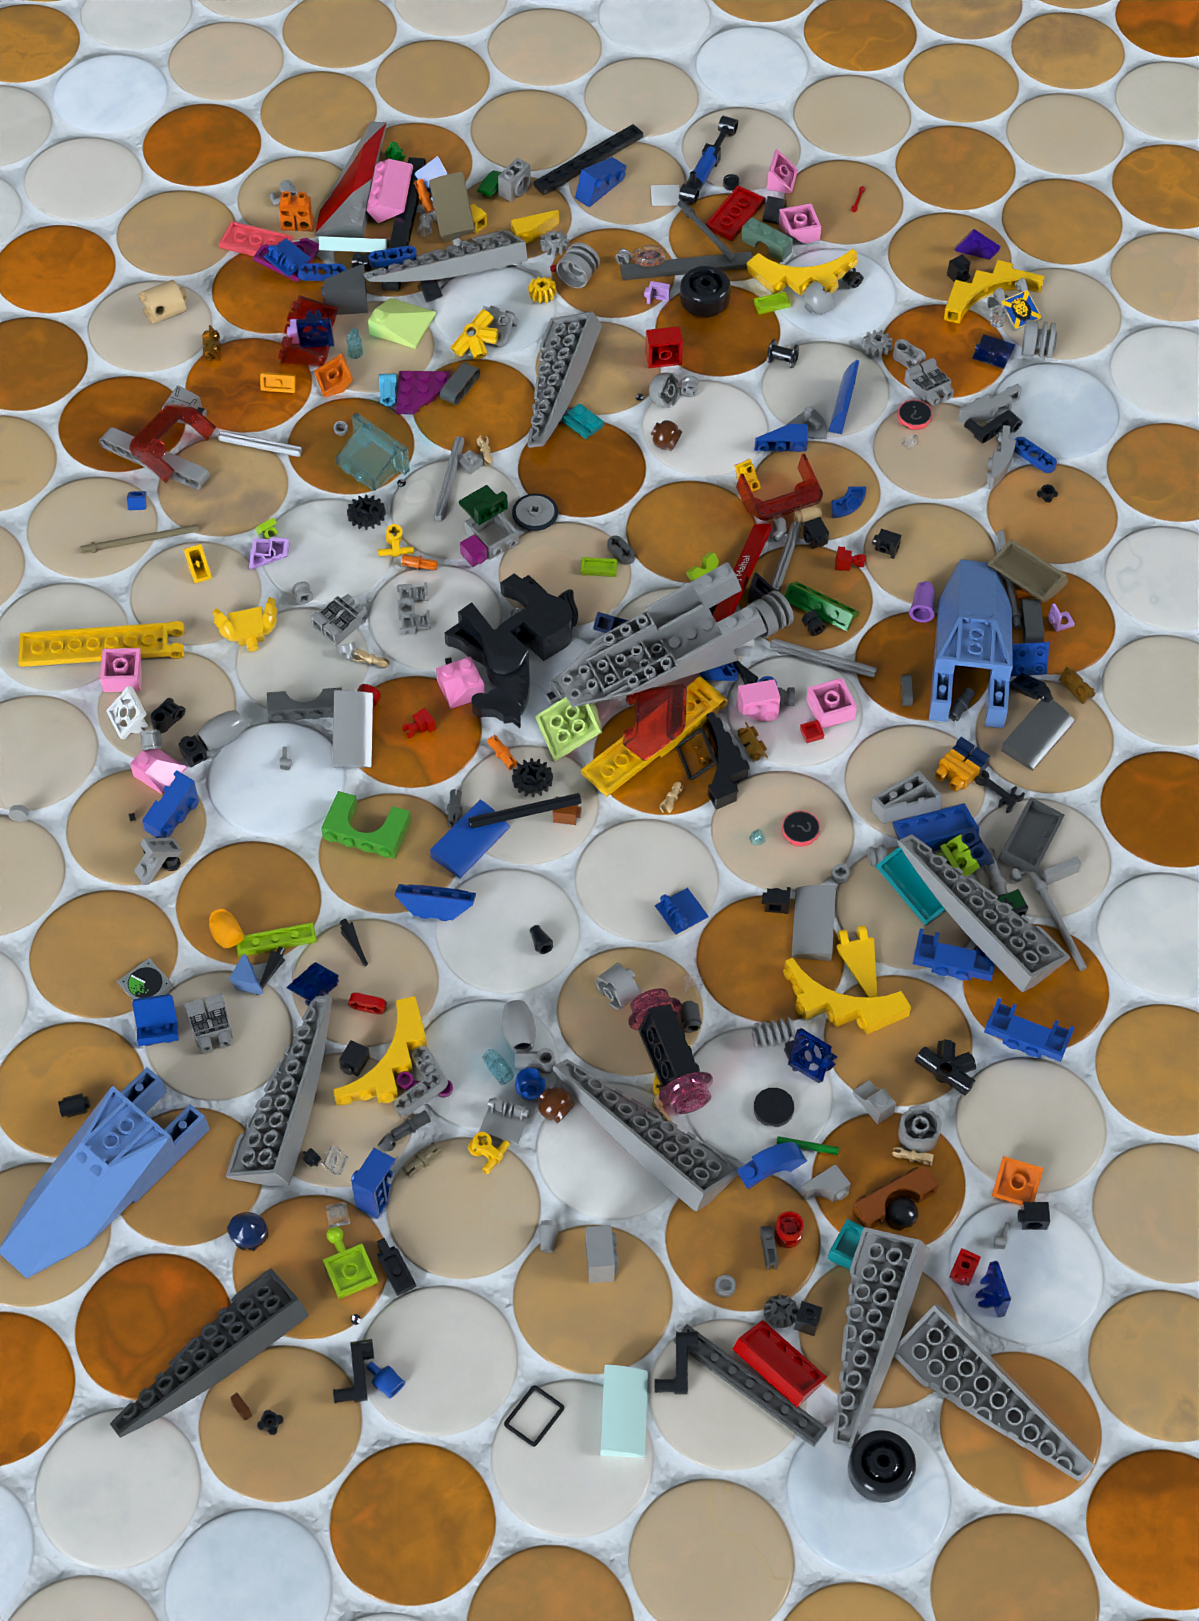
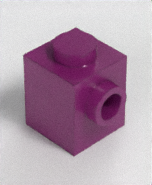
M475 534L460 542V553L472 567L482 564L488 559L487 547Z

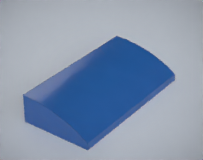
M859 360L852 362L843 374L829 432L838 434L843 432L855 385Z
M480 799L430 849V856L434 861L460 879L505 834L510 825L503 821L470 828L469 817L495 812L493 808Z
M965 803L893 822L898 841L912 834L932 848V851L940 850L941 845L947 844L950 840L973 826L979 835V827Z

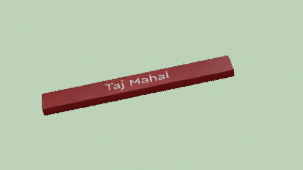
M754 524L733 569L742 591L717 604L712 615L716 623L734 614L772 530L771 524Z

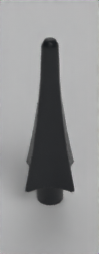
M739 661L733 662L745 685L757 683L758 677Z
M347 919L341 920V934L354 949L363 965L367 966L368 963L358 941L353 922L349 924Z
M279 946L276 952L273 950L270 952L260 981L262 990L285 961L283 958L285 949Z

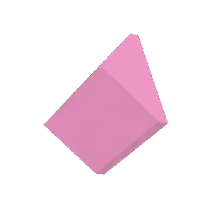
M778 149L774 152L768 172L767 190L790 194L794 187L798 169Z

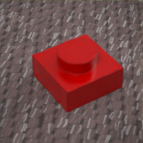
M818 720L800 724V731L806 744L824 739L825 734Z

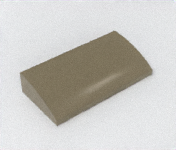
M451 173L429 180L440 237L447 243L476 231L464 173Z
M1012 539L988 563L990 568L1043 603L1055 596L1068 584L1066 574Z

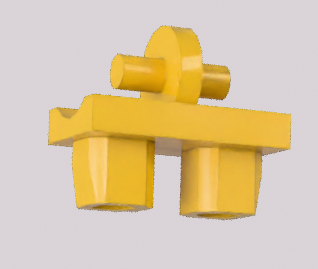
M746 459L734 465L737 474L736 479L739 481L744 495L761 488L751 459Z

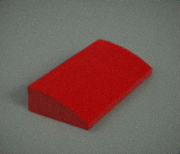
M764 1320L739 1337L732 1349L796 1407L807 1400L827 1379L826 1375Z

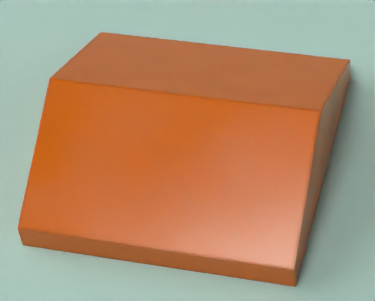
M342 353L314 371L324 397L343 393L353 380Z
M1003 1156L992 1197L1022 1205L1023 1202H1034L1044 1168Z

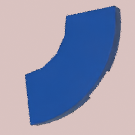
M848 487L844 497L832 500V518L844 517L855 512L864 501L866 487Z

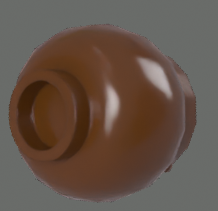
M664 420L661 423L657 422L651 432L653 444L662 450L668 449L672 451L683 431L678 429V426L670 420Z
M548 1087L538 1098L540 1101L538 1110L541 1115L548 1120H554L557 1124L575 1105L571 1101L570 1094L562 1087H554L552 1089Z

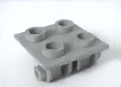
M495 1097L494 1099L490 1098L488 1101L489 1108L479 1132H486L492 1137L518 1144L531 1109L526 1108V1106L514 1105L513 1102L500 1101Z

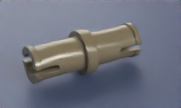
M432 1142L424 1151L418 1152L412 1161L402 1167L403 1172L407 1171L405 1175L411 1178L422 1167L426 1168L429 1162L442 1152L441 1148L437 1149L439 1147L438 1144Z

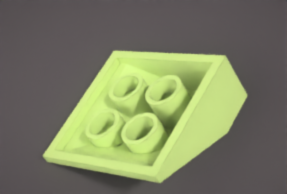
M389 298L375 308L368 320L369 335L416 349L434 319L436 311Z
M567 697L535 716L555 762L602 733L595 703L572 708Z

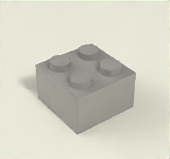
M611 1225L585 1227L589 1283L613 1282L615 1274H618L619 1265L618 1252L616 1251V1232H612Z

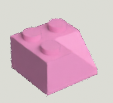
M811 203L780 209L779 226L782 233L791 235L804 244L820 241L821 224Z
M140 648L103 649L100 673L103 692H123L127 686L133 687L135 692L141 691L142 667Z
M471 657L436 668L437 682L450 709L470 703L472 696L477 693H485L484 683Z
M843 678L808 687L806 701L815 720L819 721L822 729L855 719L857 706Z
M775 679L738 686L736 707L742 715L745 714L759 722L778 719L780 695Z

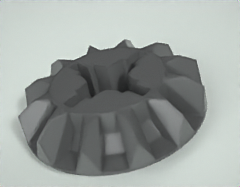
M778 1294L774 1297L771 1296L765 1303L764 1315L772 1326L786 1328L795 1322L798 1307L796 1302L788 1295ZM777 1305L781 1308L787 1307L784 1315L782 1313L776 1314L778 1310Z

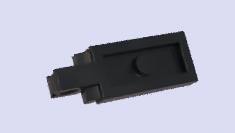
M1021 673L1009 683L1010 689L1032 699L1038 700L1040 698L1043 702L1047 703L1054 699L1051 690L1046 686L1045 682Z
M385 1238L378 1240L377 1246L380 1250V1253L377 1254L378 1261L396 1295L399 1296L415 1288L416 1283L398 1249L395 1246L389 1247Z

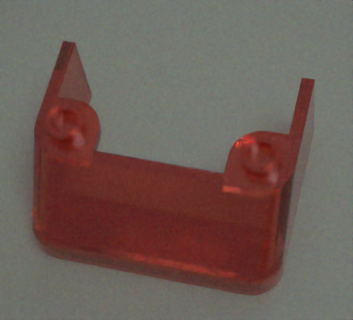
M177 404L166 405L130 442L129 449L131 453L165 483L169 480L174 469L162 459L166 453V446L160 438L180 418L193 427L207 441L216 429L215 425L193 407Z
M801 455L797 467L803 482L795 486L794 492L763 502L758 498H754L744 474H740L736 488L747 512L760 520L767 521L819 504L823 497V491L806 455Z

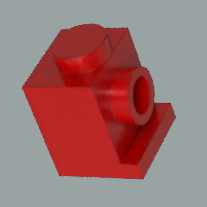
M961 1248L949 1278H952L957 1284L969 1286L981 1256Z

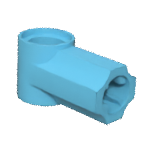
M396 373L379 374L380 402L385 406H391L395 403V389H397Z

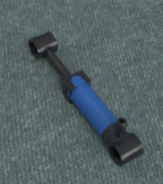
M724 115L721 117L718 125V131L721 133L714 145L706 143L700 160L694 170L690 172V177L686 184H683L680 189L679 200L696 204L700 191L714 166L717 167L721 160L720 146L727 134L735 135L739 120Z

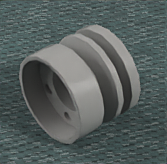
M581 242L574 243L558 262L556 271L559 278L567 285L574 288H582L598 269L600 258L597 252L589 245Z
M1026 320L1021 355L1033 356L1035 350L1039 349V357H1043L1044 350H1046V358H1051L1057 340L1056 323L1051 322L1050 329L1047 330V322H1044L1042 329H1039L1038 321Z
M772 590L761 599L752 602L760 614L767 631L760 635L762 638L772 636L777 633L778 629H784L785 626H789L794 621L793 611L789 602L776 590Z

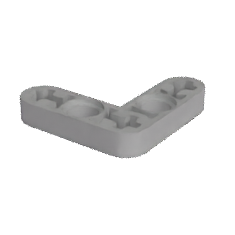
M424 1045L415 1048L411 1055L424 1079L399 1096L394 1102V1109L401 1116L410 1115L442 1092L448 1085L445 1074L433 1054ZM422 1054L426 1058L425 1060L421 1059ZM434 1065L431 1071L426 1072L428 1066ZM421 1090H425V1093L417 1098V1094Z

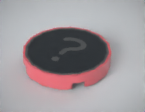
M908 400L900 405L898 420L900 424L908 426L909 429H923L932 420V410L923 401Z
M794 811L783 820V837L790 841L789 843L792 845L808 846L819 837V821L809 812Z

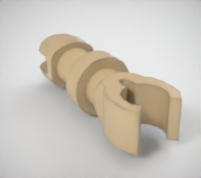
M480 435L476 442L481 448L480 453L483 455L484 464L490 466L493 463V458L490 455L491 450L488 446L489 439L486 436L482 440Z
M356 649L354 652L355 657L353 660L356 662H368L370 665L377 664L382 668H387L389 665L387 658H379L372 653L369 655L362 649Z
M675 782L671 788L672 791L668 792L666 799L661 802L659 808L662 813H664L665 809L669 813L673 810L674 802L678 799L677 795L683 790L681 782Z
M901 1147L893 1148L896 1151L892 1152L894 1157L910 1159V1162L915 1160L927 1166L932 1165L933 1154L917 1153L916 1150L909 1151Z

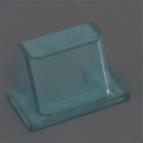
M358 413L352 416L354 432L336 456V464L347 474H351L358 482L364 483L373 491L378 489L398 471L406 475L410 471L408 448Z

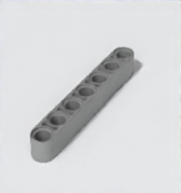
M110 427L99 440L100 445L104 449L193 489L199 490L210 477L209 472L202 466L116 428Z

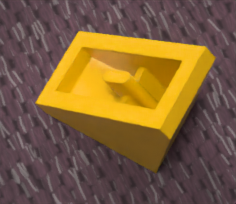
M198 544L185 548V559L194 584L212 579L202 545Z

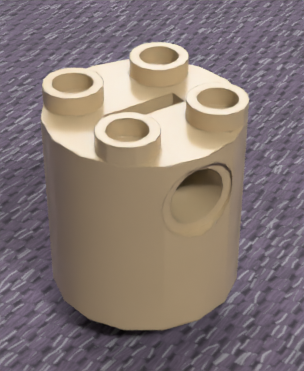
M174 280L138 293L141 303L145 305V308H143L146 318H149L151 324L186 312L185 301L188 300V295L185 288H179Z

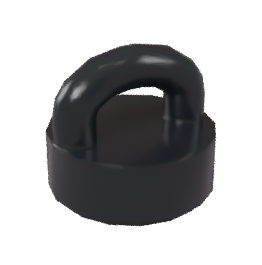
M728 174L724 176L723 187L733 191L739 185V177L734 174Z

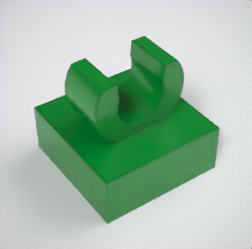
M391 141L385 152L387 159L404 161L406 157L405 154H402L403 149L399 147L398 143Z

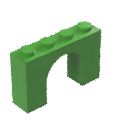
M338 791L321 827L323 838L329 842L342 843L347 847H356L365 852H373L385 858L391 857L395 859L411 823L410 811L392 806L385 823L380 829L370 833H362L350 826L351 819L357 808L356 796Z

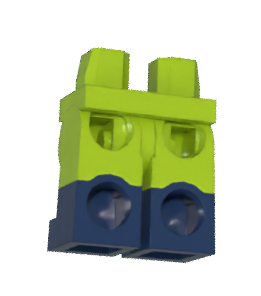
M974 826L950 840L947 844L941 845L942 851L936 854L947 859L946 863L949 862L954 869L956 867L961 869L964 876L971 875L975 870L986 864L989 866L995 863Z

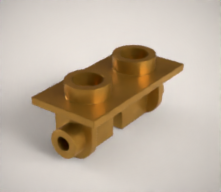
M209 325V331L206 330L202 334L203 357L205 360H211V358L216 357L219 361L221 352L219 346L220 334Z
M1066 666L1058 680L1084 704L1088 697L1093 698L1095 696V689L1091 688L1086 682H1083V679L1076 673L1075 669L1072 670Z
M745 722L747 727L738 730V737L744 747L751 743V745L745 748L750 758L754 761L760 760L762 755L768 758L765 753L767 747L762 740L758 741L757 736H759L754 726L750 727Z
M704 730L710 743V740H712L708 730ZM700 732L691 740L695 749L702 747L696 750L699 763L707 765L712 758ZM710 744V746H711V748H712V751H713L714 755L716 756V755H717V752H716L714 746Z

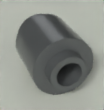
M693 1001L683 1002L679 1007L682 1027L686 1032L698 1031L702 1024L699 1005Z

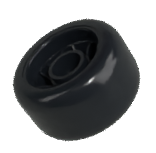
M699 266L689 270L683 276L680 284V301L686 311L698 317H713L722 313L730 301L731 284L729 278L723 271L711 266Z
M886 1430L872 1431L859 1438L854 1444L848 1460V1475L855 1490L864 1498L879 1503L891 1502L902 1497L910 1488L916 1472V1458L909 1443L900 1435ZM877 1462H885L888 1466L881 1467Z

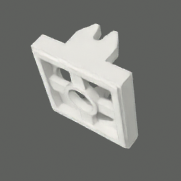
M127 686L106 710L120 739H126L130 733L137 734L140 731H144L142 727H148L147 722L143 719L147 714L133 687ZM133 707H135L136 714L135 717L132 719L130 716L131 710L133 709ZM127 709V714L123 717L122 711ZM122 720H125L127 726H122L120 722Z

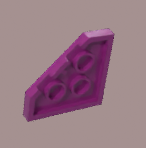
M308 238L292 242L311 258L307 263H312L320 251L319 244ZM261 245L253 260L286 276L264 258V255L269 252V245ZM298 270L288 277L297 283L300 280Z
M399 371L396 414L414 415L419 411L420 407L434 401L437 395L440 394L443 386L451 378V371Z

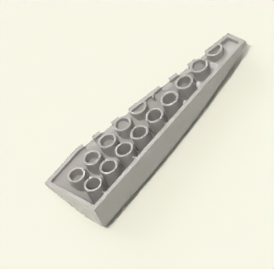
M330 995L313 997L302 1018L304 1021L302 1026L297 1028L293 1034L295 1037L291 1046L286 1047L284 1051L286 1056L282 1062H278L264 1089L266 1092L264 1097L256 1103V1112L252 1118H248L244 1134H240L236 1141L225 1176L228 1179L268 1186L290 1185L310 1118L321 1072L332 1002Z

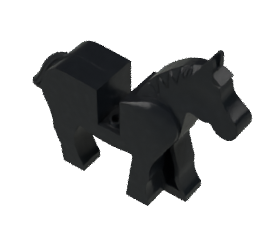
M513 573L500 582L501 594L506 598L516 600L526 609L511 616L497 629H493L471 602L458 611L459 623L444 632L445 644L448 647L461 650L466 656L485 666L488 679L496 687L487 694L477 693L472 696L473 714L477 717H495L503 721L504 724L512 722L518 728H521L520 716L526 709L530 694L529 649L523 644L527 645L542 661L565 649L572 641V630L578 622V609L572 589H568L556 597L547 593L531 576L527 575L522 579Z

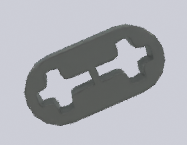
M611 536L607 541L609 552L620 563L624 565L632 564L635 558L634 550L620 536Z
M901 675L902 706H912L911 675Z

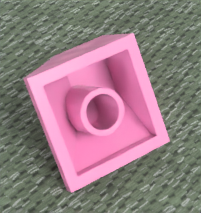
M158 748L141 751L130 763L133 776L161 794L165 792L163 791L166 785L170 786L175 779L173 774L176 770L183 773L187 769V766Z

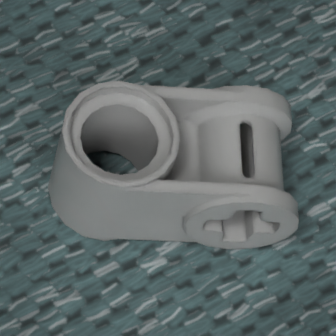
M899 339L895 342L892 357L895 361L909 369L925 361L926 354L907 340Z
M160 730L140 731L142 750L162 747Z

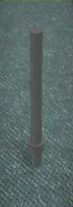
M680 200L678 206L683 210L684 215L687 218H691L731 262L735 261L736 256L695 214L693 208L687 206L683 200Z

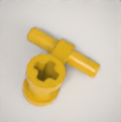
M397 524L389 525L386 529L385 539L391 545V548L378 549V556L392 555L393 557H400L403 554H413L414 547H399L402 539V528Z
M478 1132L469 1142L468 1150L473 1156L480 1157L484 1155L489 1159L482 1168L483 1173L489 1174L493 1167L504 1158L503 1154L509 1148L510 1142L503 1140L496 1149L491 1145L492 1139L489 1134Z

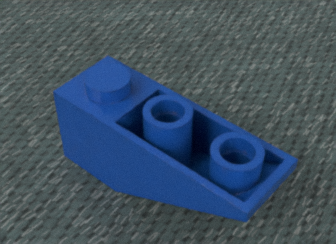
M788 424L755 438L754 451H807V424Z

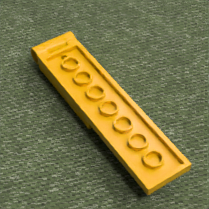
M701 676L697 677L690 685L583 767L581 774L608 797L658 756L662 758L682 740L691 735L693 731L699 729L698 725H704L707 714L714 712L715 715L718 714V711L725 707L728 699Z

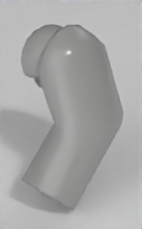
M782 517L775 518L773 521L777 530L771 535V539L775 542L787 532L786 521Z

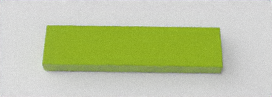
M311 922L244 935V940L236 946L238 957H241L244 954L249 956L271 950L275 951L279 946L285 949L316 943L317 940L314 924Z

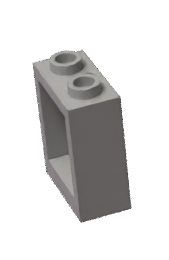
M502 513L481 525H478L472 518L465 521V533L469 537L475 534L487 547V558L489 560L500 556L503 552L519 544V532ZM496 523L507 537L489 546L478 532Z

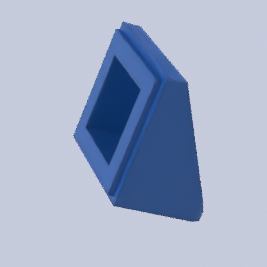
M145 491L129 492L127 496L128 510H145L147 493Z

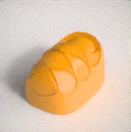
M218 909L210 914L208 919L212 937L220 946L231 948L244 940V933L230 912Z

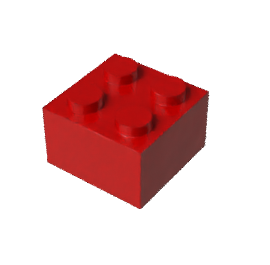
M680 326L646 330L645 355L648 369L682 365L683 339Z

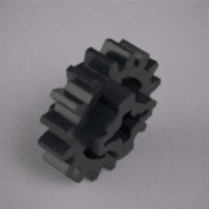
M365 495V498L358 496V500L352 499V504H348V521L352 522V526L358 525V529L365 527V530H368L370 526L372 529H375V524L380 526V521L385 520L386 510L384 503H381L380 498L375 500L374 495L371 498H368V495Z
M530 758V762L524 759L523 765L517 763V769H513V786L518 788V793L524 791L526 797L529 793L532 794V797H535V793L542 796L543 790L548 792V786L552 787L553 773L551 767H547V762L541 764L540 759L536 762L533 761V758Z

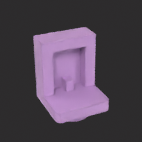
M651 281L649 288L646 287L644 297L647 298V304L650 305L652 298L669 301L670 284Z

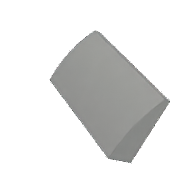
M334 690L332 765L334 768H372L373 693Z
M809 885L796 888L791 958L831 961L836 885Z

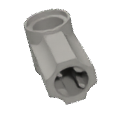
M551 1049L516 1051L515 1053L516 1070L529 1067L538 1069L546 1074L554 1071L553 1067L556 1065L554 1052ZM545 1059H550L547 1063L542 1062Z

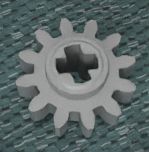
M554 229L551 233L547 231V235H541L540 247H542V252L547 251V255L551 253L554 256L557 253L563 255V250H568L569 239H567V234L562 235V231L556 232Z
M873 330V334L867 332V335L863 337L862 348L866 349V354L871 352L872 357L875 355L882 357V353L888 355V351L892 350V338H888L889 333L883 334L882 330L879 332Z

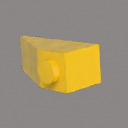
M559 210L511 220V232L524 240L525 243H531L559 224Z

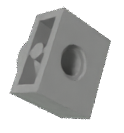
M516 158L498 176V194L500 197L513 202L518 196L520 197L525 194L531 184L530 164Z

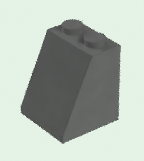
M364 265L356 266L324 279V287H321L322 297H325L323 299V308L327 309V315L368 313L366 279L363 275L365 273Z

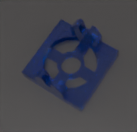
M309 310L306 314V319H296L300 347L334 346L331 318H322L319 310H316L315 314H312V310ZM306 326H311L312 329L309 332H303ZM317 326H323L327 331H321L317 329Z
M800 1028L796 1031L788 1065L817 1083H821L824 1080L825 1072L835 1066L836 1063L833 1060L837 1056L831 1053L832 1046ZM815 1046H817L821 1052V1059L816 1057V1054L814 1052ZM806 1051L810 1052L812 1056L811 1061L805 1058ZM814 1063L819 1067L816 1070H810V1064Z
M993 1261L989 1263L986 1275L980 1280V1284H986L987 1286L981 1289L975 1295V1298L984 1299L978 1302L979 1307L986 1309L994 1307L997 1318L1006 1315L1011 1297L999 1262Z

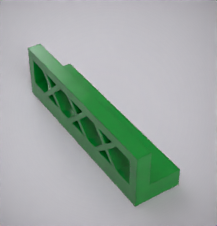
M797 581L789 584L784 596L790 604L806 612L816 610L821 619L846 631L849 630L853 619L858 617L860 613Z

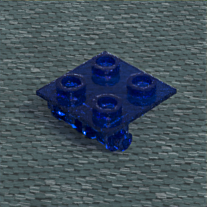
M983 334L979 344L975 346L972 359L1004 369L1015 344Z
M314 962L286 988L306 999L305 1004L309 1006L315 997L324 996L323 993L327 995L333 988L338 986L339 975Z

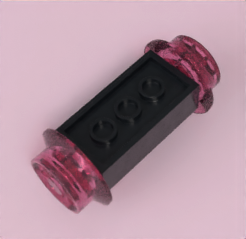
M662 988L643 992L634 998L630 1004L633 1013L629 1017L628 1024L630 1028L639 1031L662 1087L659 1093V1100L664 1104L671 1105L673 1112L676 1114L694 1112L711 1100L709 1088L713 1083V1077L710 1073L700 1072L698 1064L694 1061L692 1049L688 1046L685 1039V1032L678 1023L677 1015L682 1009L681 1001L670 997L668 991Z

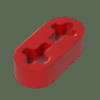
M355 992L351 993L348 1005L355 1010L380 1015L384 1014L387 1002L379 997Z

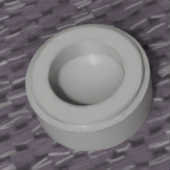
M13 805L10 808L9 817L16 822L27 821L29 810L25 806Z
M729 1275L719 1276L715 1281V1292L723 1298L732 1296L736 1290L735 1280Z

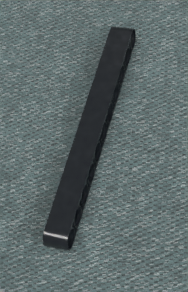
M408 158L407 163L413 165L405 210L395 217L389 249L409 246L419 202V194L414 184L417 178L414 173L426 165L425 158ZM390 255V256H389V258H391V259H394V258L397 257L396 255ZM382 282L381 284L382 290L399 291L401 282Z

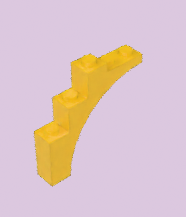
M852 248L843 256L817 266H786L773 262L760 253L750 259L746 265L748 273L771 293L781 292L788 285L798 295L802 296L805 289L813 281L820 283L826 293H834L839 287L838 279H841L846 272L854 268L859 260L857 252Z
M997 260L993 274L976 270L972 284L955 280L945 308L944 320L960 324L965 313L974 304L992 295L996 289L1002 288L1003 291L1018 290L1015 283L1021 278L1025 279L1029 291L1041 292L1045 276L1013 269V263Z
M793 957L785 961L784 975L787 980L792 982L794 993L797 996L795 1009L799 1015L803 1016L805 1021L826 1012L827 1019L833 1022L836 1028L856 1019L860 1029H864L866 1034H870L909 1017L911 1006L902 991L872 998L840 994L812 980L799 967Z
M415 996L396 1000L397 1026L389 1049L379 1063L363 1077L348 1085L333 1089L336 1106L349 1105L358 1100H370L377 1096L378 1103H390L398 1098L394 1077L398 1076L401 1072L413 1073L409 1051H413L422 1045L427 1047L426 1035Z

